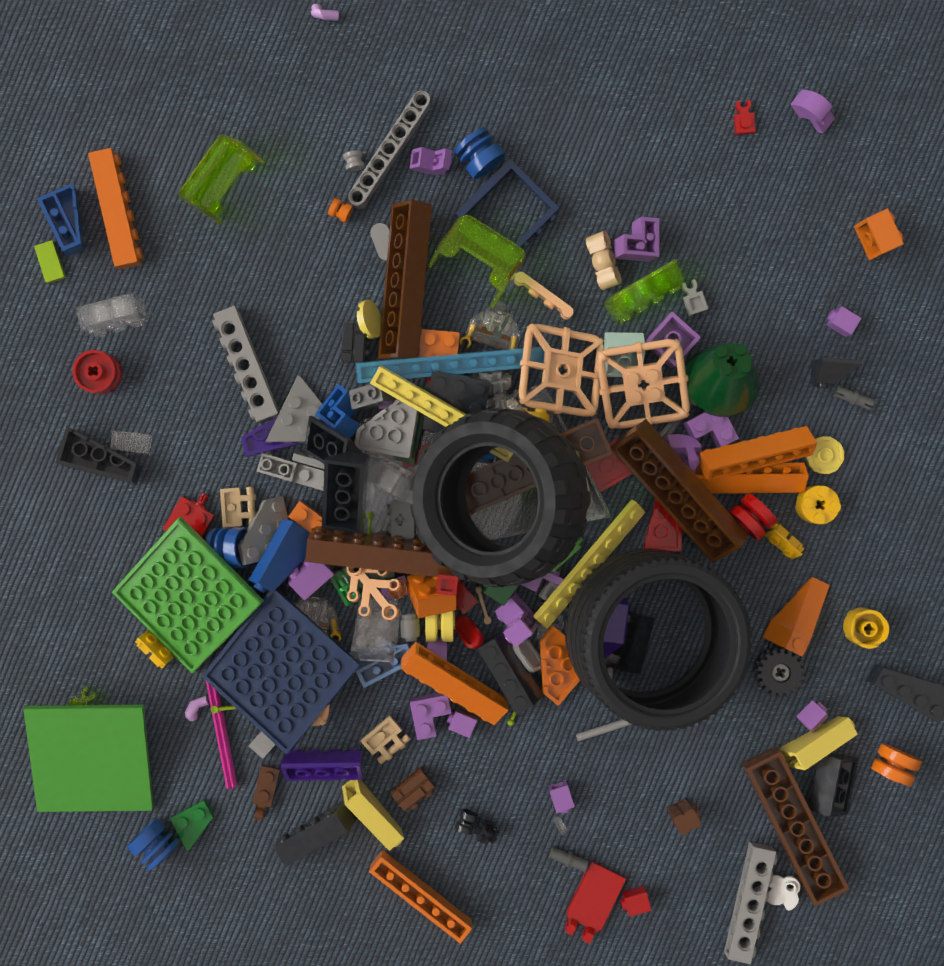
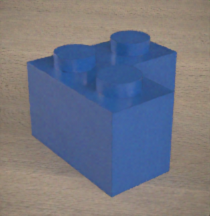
M338 384L315 415L327 425L349 438L355 434L360 426L351 418L357 410H352L349 391Z

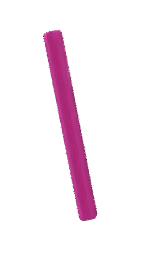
M206 681L211 707L214 705L222 707L220 693ZM218 711L215 714L212 713L226 788L233 789L237 786L224 712Z

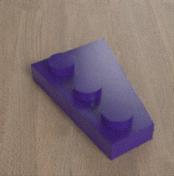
M278 415L241 437L246 457L303 443L266 442Z

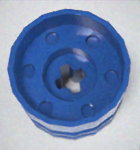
M486 127L479 128L469 134L454 150L456 157H461V163L470 161L466 170L474 180L490 172L506 156V153L498 143L489 146L494 137L488 135L489 131Z
M213 528L210 530L206 542L231 568H247L251 565H242L238 550L240 541L248 531L247 528Z
M157 817L126 847L134 856L141 852L145 853L140 861L141 864L145 863L149 858L151 859V862L146 866L148 871L164 862L179 843L177 837L170 843L167 841L173 835L172 832L167 833L165 836L161 835L166 826Z

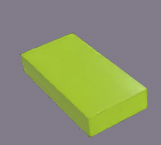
M51 240L34 246L45 282L49 284L65 279L66 276L55 242Z

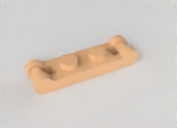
M518 272L515 275L514 283L517 286H525L529 289L528 293L544 300L543 304L551 310L553 308L558 310L562 319L568 320L573 315V308L524 272Z

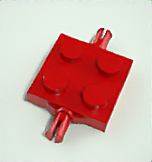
M202 492L197 502L181 496L165 523L163 530L167 531L178 518L182 517L203 538L216 516L204 506L209 495Z

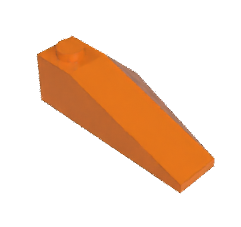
M811 577L796 592V595L783 606V609L776 616L772 617L762 637L803 657L812 638L830 585Z

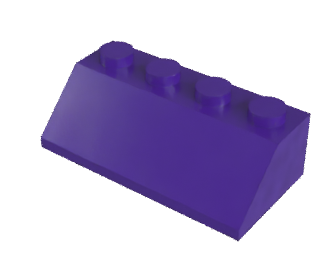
M317 749L310 750V752L291 750L289 754H284L281 769L286 781L363 780L364 757L363 752L358 749H349L348 751L331 749L322 752Z

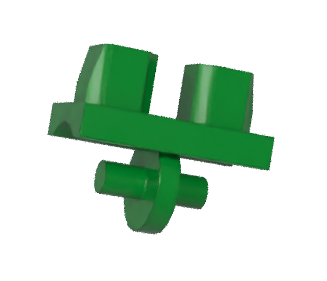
M345 567L336 572L330 580L347 607L354 602L349 601L347 598V593L350 590L351 576L348 575ZM357 589V591L360 593V599H361V598H362V593H361V591H360L359 589ZM352 593L351 599H355L356 593Z

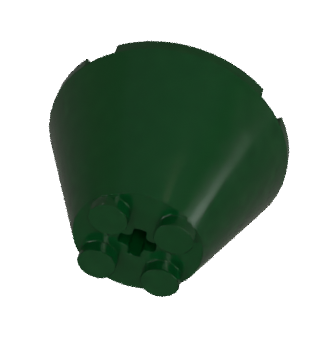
M727 343L702 349L695 353L685 366L686 375H688L689 379L687 381L689 400L695 406L698 405L704 409L707 414L717 417L739 415L749 409L758 396L760 387L759 376L752 358L743 344Z

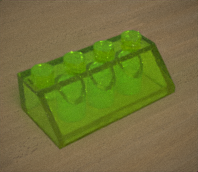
M677 259L670 261L609 297L604 302V305L615 323L620 321L622 324L631 318L630 314L635 311L639 314L648 308L647 304L652 301L656 304L664 299V294L668 292L673 294L680 290V285L684 280Z

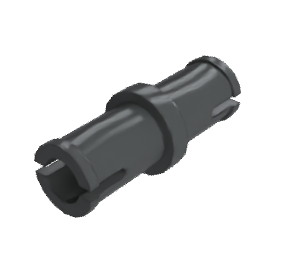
M840 385L836 387L833 394L834 397L845 400L852 406L855 404L869 411L872 409L870 406H873L875 399L861 395L859 391H851Z
M554 846L551 847L548 858L561 862L566 867L571 866L585 872L588 860L573 855V852L568 851L567 853Z

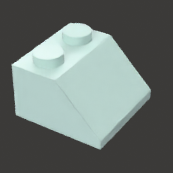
M605 332L604 350L633 345L635 342L645 343L644 334ZM642 351V359H643V362H644L645 351ZM636 352L609 356L624 367L638 365ZM605 362L607 377H623L620 371Z

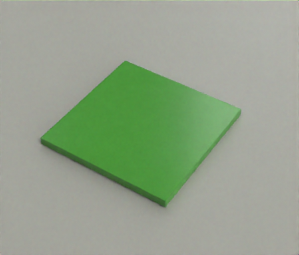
M182 517L178 518L112 591L192 674L264 602Z
M144 705L25 706L24 717L37 812L153 810L154 802Z

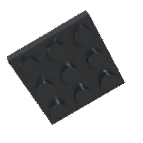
M432 370L429 393L463 413L469 414L486 409L491 381ZM424 415L422 429L439 432L445 428L442 424Z

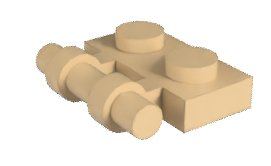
M246 487L247 495H241V488L220 489L223 527L243 526V518H248L250 525L253 517L257 515V511H255V500L257 499L256 494H254V487ZM242 501H247L248 512H242Z
M389 715L360 741L372 755L379 751L382 755L377 760L380 764H383L386 760L392 759L393 754L399 749L402 750L406 747V743L411 738L407 734L401 738L397 735L402 731V728ZM392 739L394 744L387 749L384 745Z

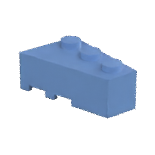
M410 644L351 652L350 654L361 663L360 667L356 670V674L363 688L401 670L402 656L411 648Z

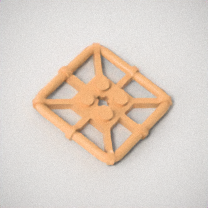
M530 324L527 326L523 357L520 361V404L530 408L553 411L554 414L564 413L581 417H593L596 415L600 394L597 354L604 350V340L602 337L599 338L593 334L573 331L567 327L562 329L542 324ZM540 332L562 336L561 350L551 348ZM533 336L545 352L544 363L530 361ZM570 338L593 342L581 353L568 351ZM596 348L594 373L582 371L583 358ZM561 365L563 366L564 370H566V373H564L563 375H561L559 372V368H561ZM529 368L543 370L542 383L526 394ZM581 377L593 380L591 403L580 389ZM545 387L557 389L555 404L530 400ZM564 391L574 392L585 409L563 406Z
M664 339L646 343L635 342L633 345L608 348L597 354V367L601 387L599 393L602 395L605 419L609 428H632L645 419L651 425L678 421L690 415L687 387L689 379L688 375H686L683 349L679 340ZM668 347L657 362L643 364L642 351ZM673 351H675L678 375L663 378L661 367ZM636 352L638 365L624 367L609 356ZM605 362L622 373L624 384L608 386ZM641 380L649 383L645 389L638 386V384H641ZM679 383L682 407L665 396L664 384ZM625 391L626 402L613 417L610 393ZM663 401L678 413L651 417L649 403ZM644 404L646 418L618 422L630 406Z

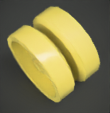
M450 611L425 617L426 642H436L438 630H441L443 642H453L455 612Z

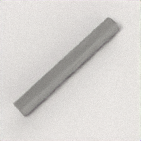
M622 719L578 733L576 737L578 741H582L632 724Z

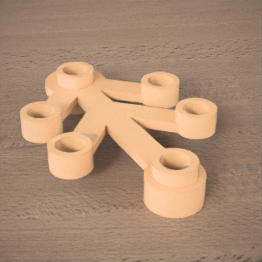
M346 567L348 575L351 576L350 590L347 593L349 601L357 602L360 599V593L357 591L359 579L363 583L361 606L358 610L359 614L363 617L371 615L372 609L369 604L370 595H372L382 607V616L386 620L393 621L397 619L399 609L395 605L389 604L377 588H388L392 591H398L401 588V582L397 579H369L365 574L377 573L385 577L389 574V571L381 574L380 570L359 568L355 572L354 567ZM397 582V587L393 589L392 583ZM352 593H356L355 599H351ZM367 607L368 612L363 614V609ZM391 609L394 610L393 616L389 615V611Z

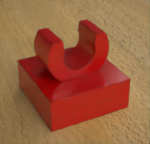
M438 573L436 594L456 596L458 577L453 574Z

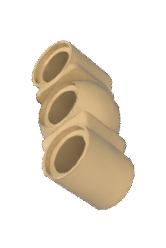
M602 231L586 237L589 253L593 255V267L598 271L596 272L597 282L601 290L621 284L622 279L618 267H614L616 259H614V254L610 250L612 246L608 233Z

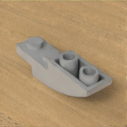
M261 454L257 472L323 491V470L272 455Z

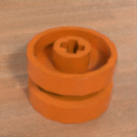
M881 743L878 754L888 761L875 758L871 769L892 781L912 787L916 777L911 772L905 770V768L919 771L922 761L899 749Z

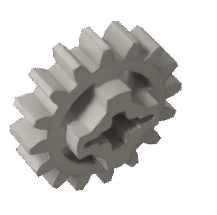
M487 371L470 375L473 378L491 381L488 395L511 388V375L503 373V371Z

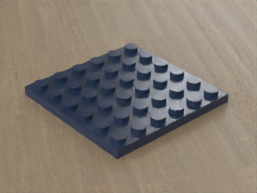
M276 588L274 592L269 591L263 598L264 602L247 618L201 677L287 755L356 672L361 663Z

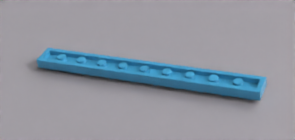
M531 347L530 361L544 363L545 352L542 347ZM524 348L356 363L357 383L371 382L380 365L404 379L431 377L432 370L451 374L519 369L521 368L520 361L523 357Z

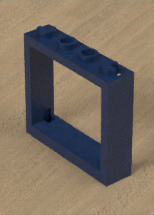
M509 159L455 213V217L504 266L507 262L510 264L517 258L516 253L520 249L524 251L531 244L529 240L534 235L538 237L545 230L543 226L547 222L551 224L558 216L556 213L559 207ZM513 172L549 210L504 254L467 216Z

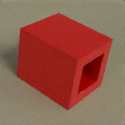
M644 885L622 891L623 899H620L623 911L627 910L629 917L652 911Z

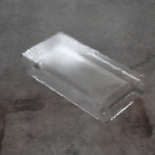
M112 430L110 449L150 454L152 435Z

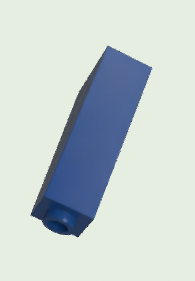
M285 519L281 521L249 578V581L255 584V589L263 593L265 590L274 592L306 558L307 539L310 534L307 530L294 521Z

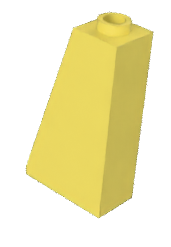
M838 716L819 726L813 733L810 731L778 749L781 751L788 767L806 770L858 734L853 721L849 717Z
M349 780L344 784L342 790L347 808L389 851L393 847L400 845L404 839L402 829L363 781Z

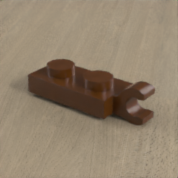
M261 765L252 802L258 805L254 819L262 820L265 808L272 807L281 768Z

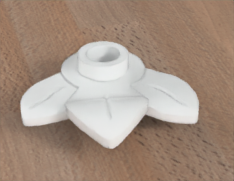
M773 875L772 883H769L771 890L769 891L767 902L772 905L784 904L788 911L794 909L799 901L797 893L800 890V882L793 876L781 877ZM791 884L794 887L788 888L787 885Z

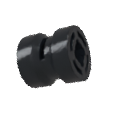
M463 808L459 814L460 819L455 824V829L461 833L472 835L474 823L477 822L479 815Z

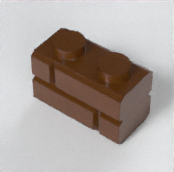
M421 766L391 790V796L398 802L403 811L413 810L419 805L418 801L423 797L428 798L435 792L433 790L435 782Z
M684 798L678 801L677 804L674 803L667 807V811L680 834L685 835L691 831L690 829L694 830L701 826L699 819L702 816L693 801L689 803Z

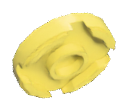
M372 300L361 301L358 304L360 310L357 311V321L363 334L366 333L369 339L378 338L380 336L382 320L380 311Z
M822 436L816 438L817 445L814 454L805 457L807 465L812 471L819 474H830L837 471L844 461L842 445L832 437Z

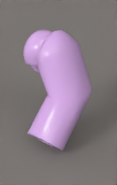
M313 4L311 6V15L314 18L338 21L339 12L337 10H323L320 4Z
M203 696L190 701L185 711V717L189 721H195L198 718L197 712L199 708L209 705L208 697Z

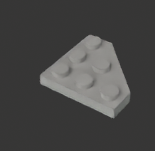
M398 399L395 400L393 404L383 409L373 419L357 429L355 445L361 450L412 458L419 411Z
M283 496L263 500L259 506L260 509L257 515L253 517L245 537L238 545L242 565L258 562L283 519L289 520Z

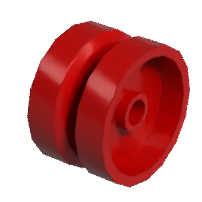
M89 350L77 357L73 364L72 374L74 381L83 390L97 394H107L119 386L122 381L123 371L121 364L114 356L98 350Z
M747 493L740 499L743 507L734 505L728 512L744 531L758 542L766 535L764 528L772 529L778 523V520L759 499Z

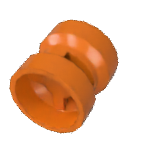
M335 197L329 207L328 215L333 218L338 217L341 222L347 223L354 206L349 203L344 204Z

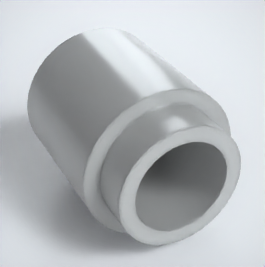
M401 614V638H405L407 642L416 641L417 637H420V624L417 614Z

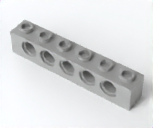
M232 306L214 313L213 325L216 331L221 333V345L224 349L227 348L229 353L227 360L231 367L234 366L236 382L238 385L241 384L244 390L241 394L244 401L250 405L251 409L248 411L251 419L260 423L279 415L280 411L239 309L236 306ZM230 325L235 326L233 334H227V327ZM236 343L242 344V350L240 352L234 351V345ZM248 360L250 363L249 368L242 370L241 363ZM251 378H255L257 381V385L254 388H249L248 381ZM258 396L264 398V403L261 406L255 404V399Z
M749 841L724 953L729 960L751 964L752 958L756 955L755 943L756 939L760 937V921L764 919L765 911L763 908L769 898L768 886L773 880V865L777 863V853L772 846ZM764 862V866L757 869V865ZM760 881L757 887H752L754 882ZM751 900H756L753 905H748ZM746 919H751L750 923L744 924ZM747 937L745 942H740L741 938Z

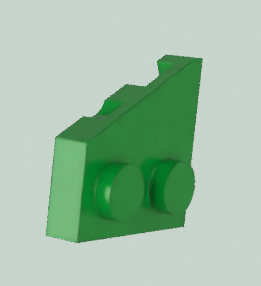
M206 799L170 818L187 851L191 849L214 817V814Z

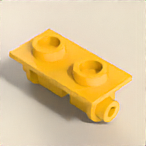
M776 524L765 535L770 543L776 545L791 560L802 556L803 544L793 535L787 539L786 537L789 532L781 524Z
M149 630L140 635L135 641L137 643L136 646L146 655L149 652L152 653L149 659L161 669L175 657Z

